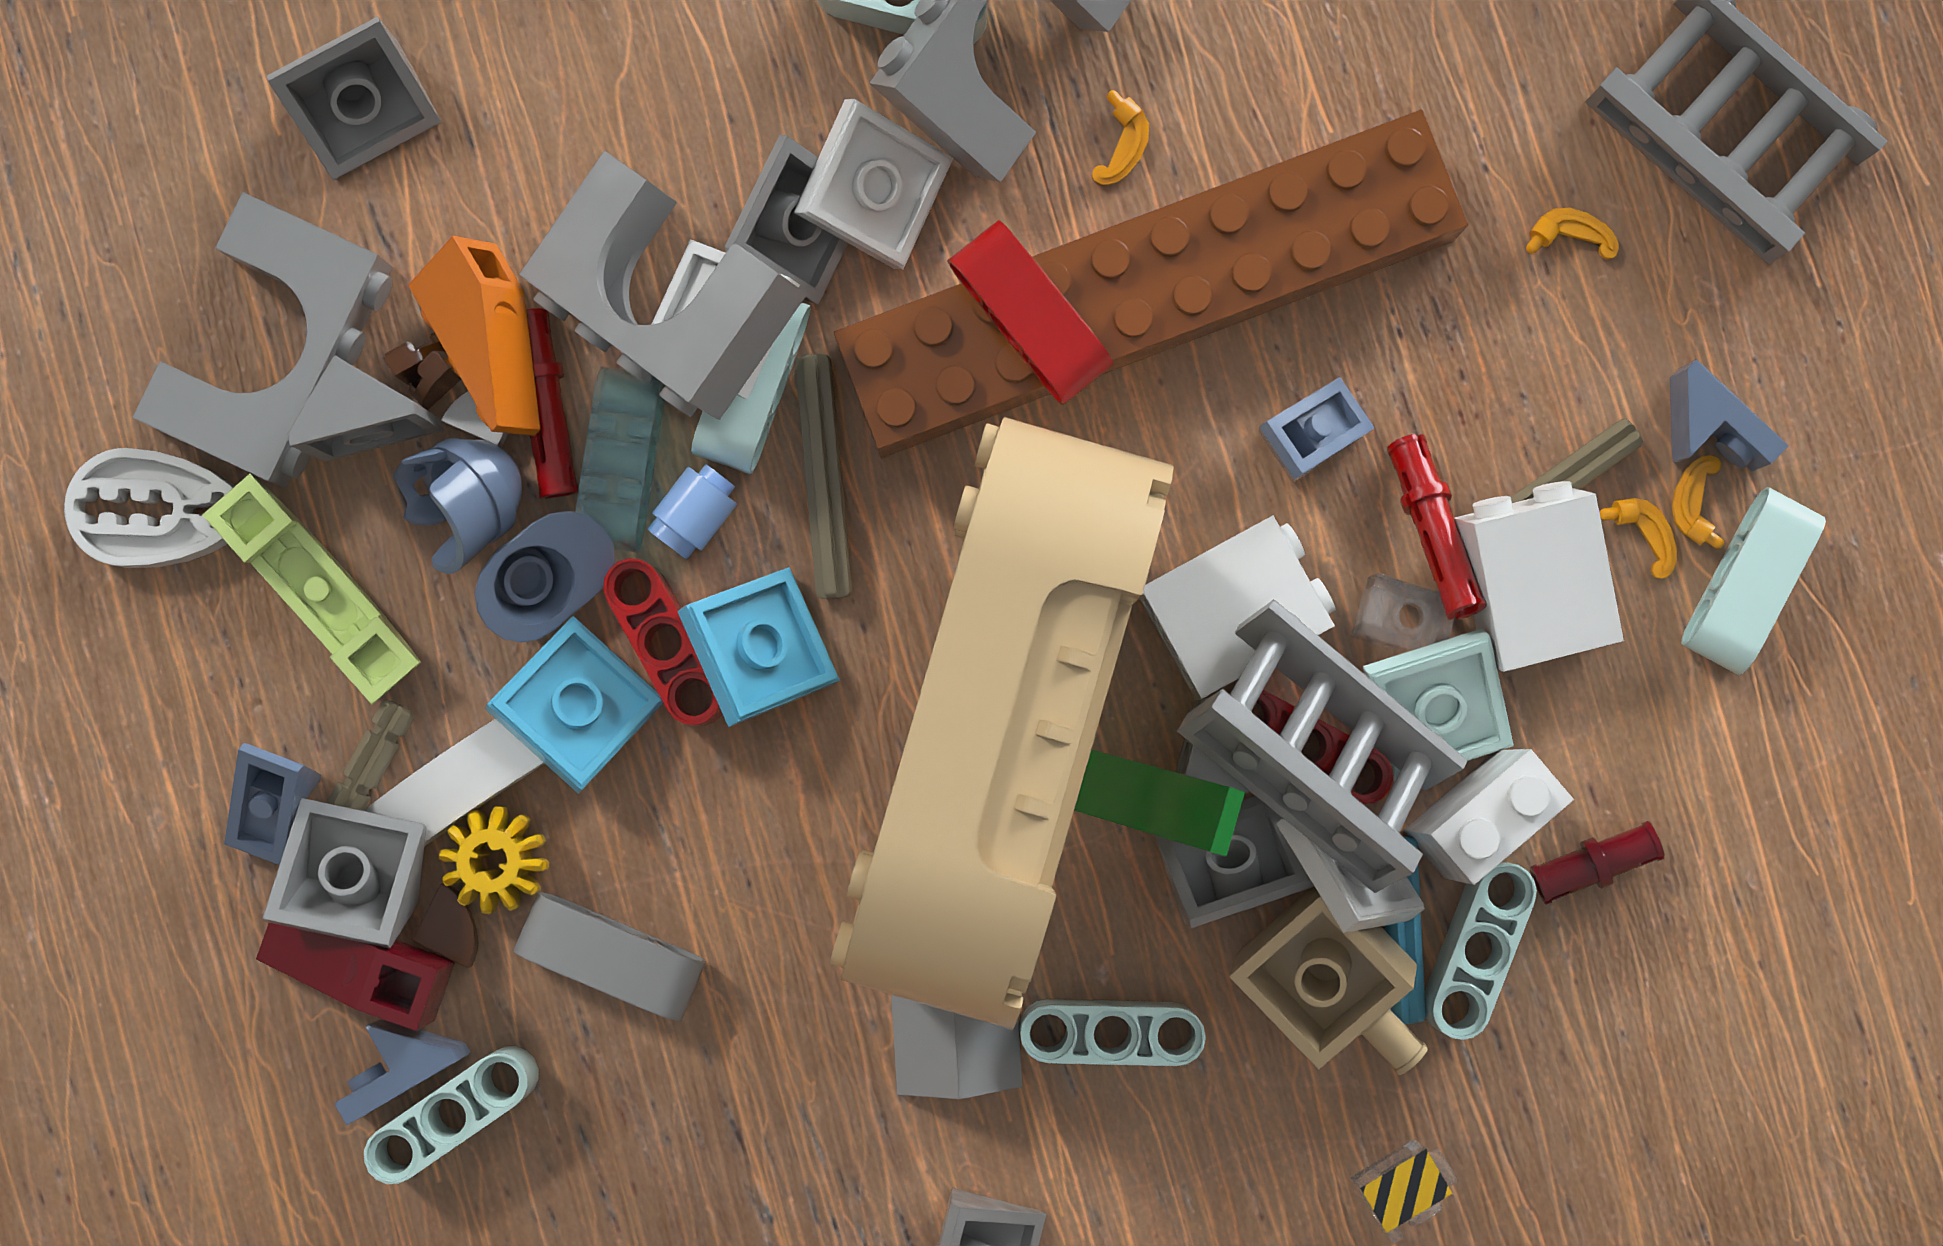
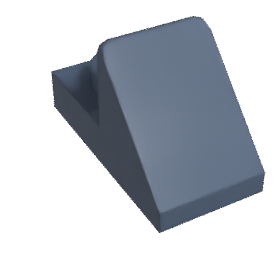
M1697 359L1679 368L1670 377L1672 461L1674 463L1692 456L1711 435L1718 439L1715 445L1723 457L1739 468L1747 466L1751 471L1772 464L1789 446Z
M1339 377L1259 426V434L1290 480L1294 483L1330 457L1365 436L1375 427Z
M243 743L238 749L224 844L280 865L301 798L307 799L320 782L321 774L300 763Z
M377 1020L366 1025V1029L390 1071L386 1072L380 1062L347 1081L352 1093L334 1104L347 1126L459 1061L471 1052L463 1041L420 1029L415 1031L386 1020Z

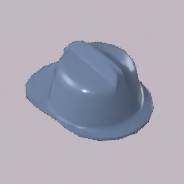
M572 511L551 513L533 522L512 540L497 548L479 573L474 592L477 612L486 627L502 639L521 643L541 639L557 629L566 619L594 598L604 587V578L608 570L615 564L614 544L606 529L589 515Z

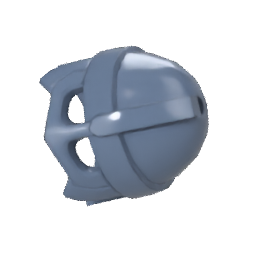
M447 438L428 450L404 458L393 474V479L407 501L403 516L406 521L414 525L427 526L436 525L447 520L452 529L453 535L432 557V566L439 572L453 574L459 571L482 549L501 538L515 524L516 512L522 497L520 471L513 458L504 449L488 441ZM422 476L429 494L419 495L414 487L415 482Z

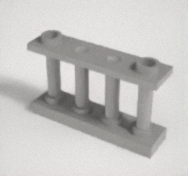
M1677 0L1674 5L1687 16L1635 75H1625L1616 67L1585 103L1764 261L1770 264L1789 252L1805 234L1794 223L1795 217L1793 214L1839 162L1847 156L1858 166L1880 151L1888 141L1876 131L1877 126L1874 120L1866 112L1857 107L1847 106L1736 8L1735 0ZM1707 33L1731 54L1733 59L1681 116H1672L1654 100L1655 95L1653 91L1701 37ZM1753 74L1780 99L1728 157L1717 156L1700 141L1702 138L1700 131ZM1800 115L1827 140L1774 198H1765L1747 182V172L1794 119Z
M1273 599L1239 624L1235 631V634L1252 647L1255 652L1231 694L1221 689L1188 712L1177 732L1374 893H1377L1413 874L1423 855L1399 833L1420 789L1422 788L1426 791L1463 770L1468 760L1446 743L1439 734L1428 728L1303 624L1296 615L1289 612ZM1275 668L1304 690L1280 736L1251 712ZM1324 708L1352 730L1329 776L1301 753ZM1373 748L1380 751L1388 758L1389 762L1400 770L1378 816L1350 793Z

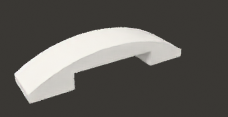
M494 719L414 772L364 811L425 824L426 846L447 832L453 824L467 816L468 812L476 810L545 763L500 722Z

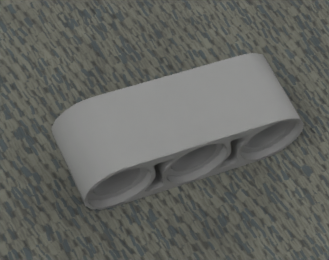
M539 891L513 950L517 955L535 964L644 1010L676 1021H682L706 963L704 959L685 949L566 899Z

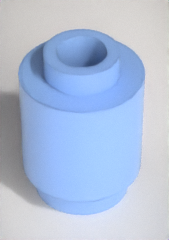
M707 464L704 465L699 473L688 466L652 512L656 519L647 530L682 557L688 559L696 548L701 551L705 548L738 505L728 497L735 486Z

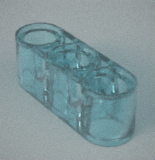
M601 367L594 389L575 512L589 515L604 526L614 544V550L638 553L645 531L665 401L659 394L665 387V384L654 376L646 384L624 369Z

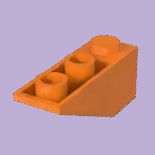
M452 235L408 286L421 307L422 318L434 330L446 351L448 360L453 367L452 370L462 379L474 400L479 418L490 428L491 432L535 436L540 431L524 290L497 244Z

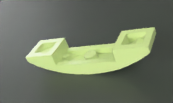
M253 474L247 475L202 514L244 563H251L325 645L332 653L330 656L331 660L371 704L378 701L421 663L403 637L359 584L306 526Z

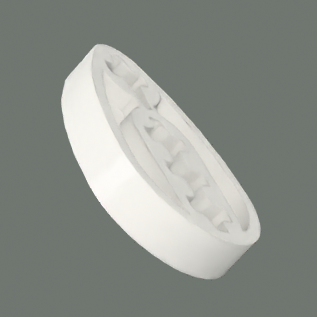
M132 448L111 449L89 459L73 476L65 496V520L68 530L77 545L89 556L103 563L123 568H149L188 562L215 552L227 545L226 541L202 515L193 514V510L195 508L212 507L221 499V496L226 495L235 485L221 475L182 458L150 450ZM98 491L100 498L114 503L127 502L130 493L132 500L152 505L158 503L162 493L163 501L173 504L172 515H163L161 517L160 526H158L157 518L139 513L130 516L128 525L126 517L111 512L100 513L97 523L95 516L86 513L85 506L87 502L97 500Z

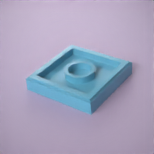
M790 567L693 602L677 611L728 727L840 681Z
M572 616L488 702L485 710L579 794L662 706L663 701L648 683L580 621Z

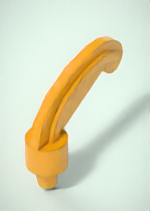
M1114 90L1109 91L1106 97L1115 108L1112 115L1124 126V130L1108 168L1104 165H1098L1092 171V179L1099 185H1112L1125 178L1140 161L1149 140V122L1143 110L1130 97L1124 100Z
M1570 207L1555 208L1541 216L1530 230L1531 240L1526 246V251L1529 254H1535L1541 246L1549 247L1557 235L1561 234L1600 245L1598 252L1605 260L1614 258L1619 250L1618 240L1614 232L1605 223L1587 212Z
M1707 455L1694 460L1684 470L1675 487L1672 512L1675 525L1685 536L1699 546L1706 542L1715 549H1721L1724 546V540L1712 532L1715 525L1700 515L1706 474L1714 475L1721 469L1720 460L1715 456Z
M1637 498L1615 500L1612 507L1600 510L1599 513L1602 520H1614L1617 525L1636 524L1658 560L1651 565L1650 570L1655 578L1663 579L1672 573L1677 561V547L1672 529L1661 510L1648 500Z

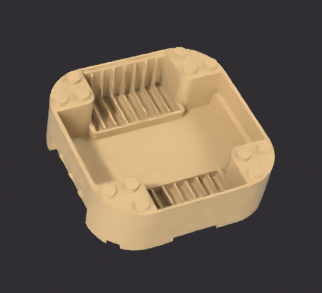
M1004 417L1000 427L986 423L974 465L985 469L979 489L966 485L963 491L953 527L955 529L954 536L964 539L956 572L874 852L864 849L862 852H859L852 873L847 896L861 901L859 902L853 924L844 921L841 923L830 964L843 968L841 977L843 981L1012 1030L1022 1008L1024 997H1021L1022 993H1026L1029 982H1031L1057 895L1052 885L1131 608L1143 594L1165 512L1166 500L1163 498L1164 495H1168L1174 466Z

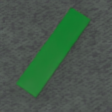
M1091 749L1074 811L1227 856L1245 792Z

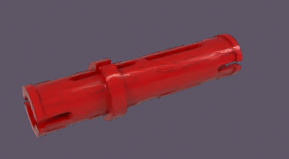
M543 308L526 309L540 431L535 436L530 435L537 472L539 499L570 496L579 493V488L573 468L567 422L561 397L559 379L564 377L562 363L556 362L551 338L549 311Z
M1411 434L1399 438L1387 447V452L1401 484L1403 496L1400 499V503L1404 513L1411 515L1416 526L1424 554L1441 596L1446 618L1448 620L1454 618L1459 620L1475 615L1482 611L1487 604L1476 582L1472 565L1451 513L1449 501L1452 498L1449 486L1446 482L1440 480L1424 434L1418 436Z

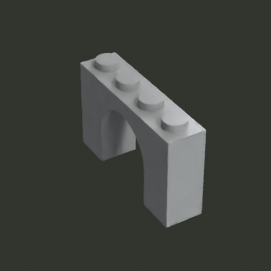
M920 0L914 12L917 18L903 37L896 38L884 49L878 60V67L880 69L869 84L973 176L1001 182L1036 134V131L992 92L982 79L977 68L973 46L974 31L979 14L987 0ZM1050 0L1079 29L1104 32L1110 31L1131 2V0Z
M604 150L519 275L539 289L533 300L563 321L566 320L570 313L579 319L580 323L574 331L604 352L608 350L611 344L620 350L622 354L616 363L646 384L651 381L653 376L665 384L659 395L671 405L690 417L699 408L720 420L807 296V293L733 242L696 297L684 310L674 317L657 324L638 325L632 314L629 301L631 276L641 254L677 202Z
M242 192L215 248L233 261L283 283L293 290L301 302L307 324V336L302 355L292 371L280 382L264 390L251 393H235L222 390L160 361L132 418L260 478L286 488L291 478L296 479L301 475L311 456L291 447L287 433L333 356L335 355L351 365L357 361L366 338L362 330L372 309L378 311L386 302L391 291L392 278L389 274L393 267L372 251Z

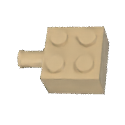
M1315 886L1303 894L1237 953L1229 977L1318 1070L1360 1035H1363L1393 1066L1394 1071L1398 1075H1402L1413 1068L1428 1050V1046L1424 1041H1420L1390 1010L1414 989L1417 963L1381 926L1343 933Z

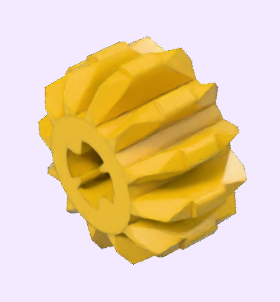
M503 806L493 808L489 822L481 810L468 812V824L471 832L459 825H453L448 830L450 838L460 845L459 849H442L439 852L440 860L456 862L457 866L456 871L449 872L442 877L444 885H454L463 881L466 885L459 893L457 901L463 906L469 905L480 894V908L483 914L494 913L498 906L499 898L509 911L521 907V897L518 889L530 895L537 894L541 889L537 880L528 874L529 870L537 872L545 871L549 868V861L547 859L531 858L530 851L546 843L545 836L538 834L524 839L522 836L528 829L531 818L525 814L519 815L508 826L509 814L507 808ZM487 846L491 850L503 849L506 853L507 863L499 864V867L504 870L501 875L497 869L486 871L483 867L482 857L490 855L485 850Z

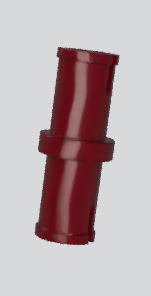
M1646 821L1638 827L1599 842L1593 837L1580 843L1581 849L1538 866L1533 865L1530 867V873L1542 901L1547 905L1552 903L1553 900L1597 884L1601 889L1612 885L1613 877L1653 861L1663 860L1665 854L1654 827L1649 821Z

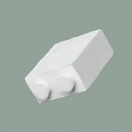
M1570 481L1554 482L1535 487L1533 489L1534 498L1512 503L1509 496L1481 500L1473 504L1474 513L1454 518L1472 565L1476 582L1487 604L1482 611L1473 615L1476 630L1483 628L1490 635L1497 669L1503 672L1624 641L1596 493L1572 488Z
M1274 515L1153 580L1144 587L1140 600L1195 700H1200L1240 678L1255 650L1239 638L1235 631L1239 624L1273 599L1289 612L1296 615L1303 624L1317 635L1335 626L1329 616L1330 613L1336 610L1329 592L1319 578L1312 581L1309 580L1298 560L1305 556L1300 540L1288 523L1279 526Z
M1531 749L1500 750L1494 752L1403 831L1417 841L1418 848L1443 878L1475 885L1574 799Z

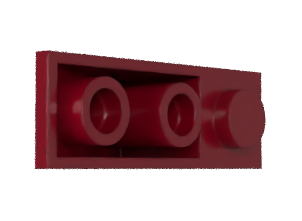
M268 923L256 960L355 1010L415 1031L435 1021L455 964L454 961L397 940H395L391 948L273 923Z

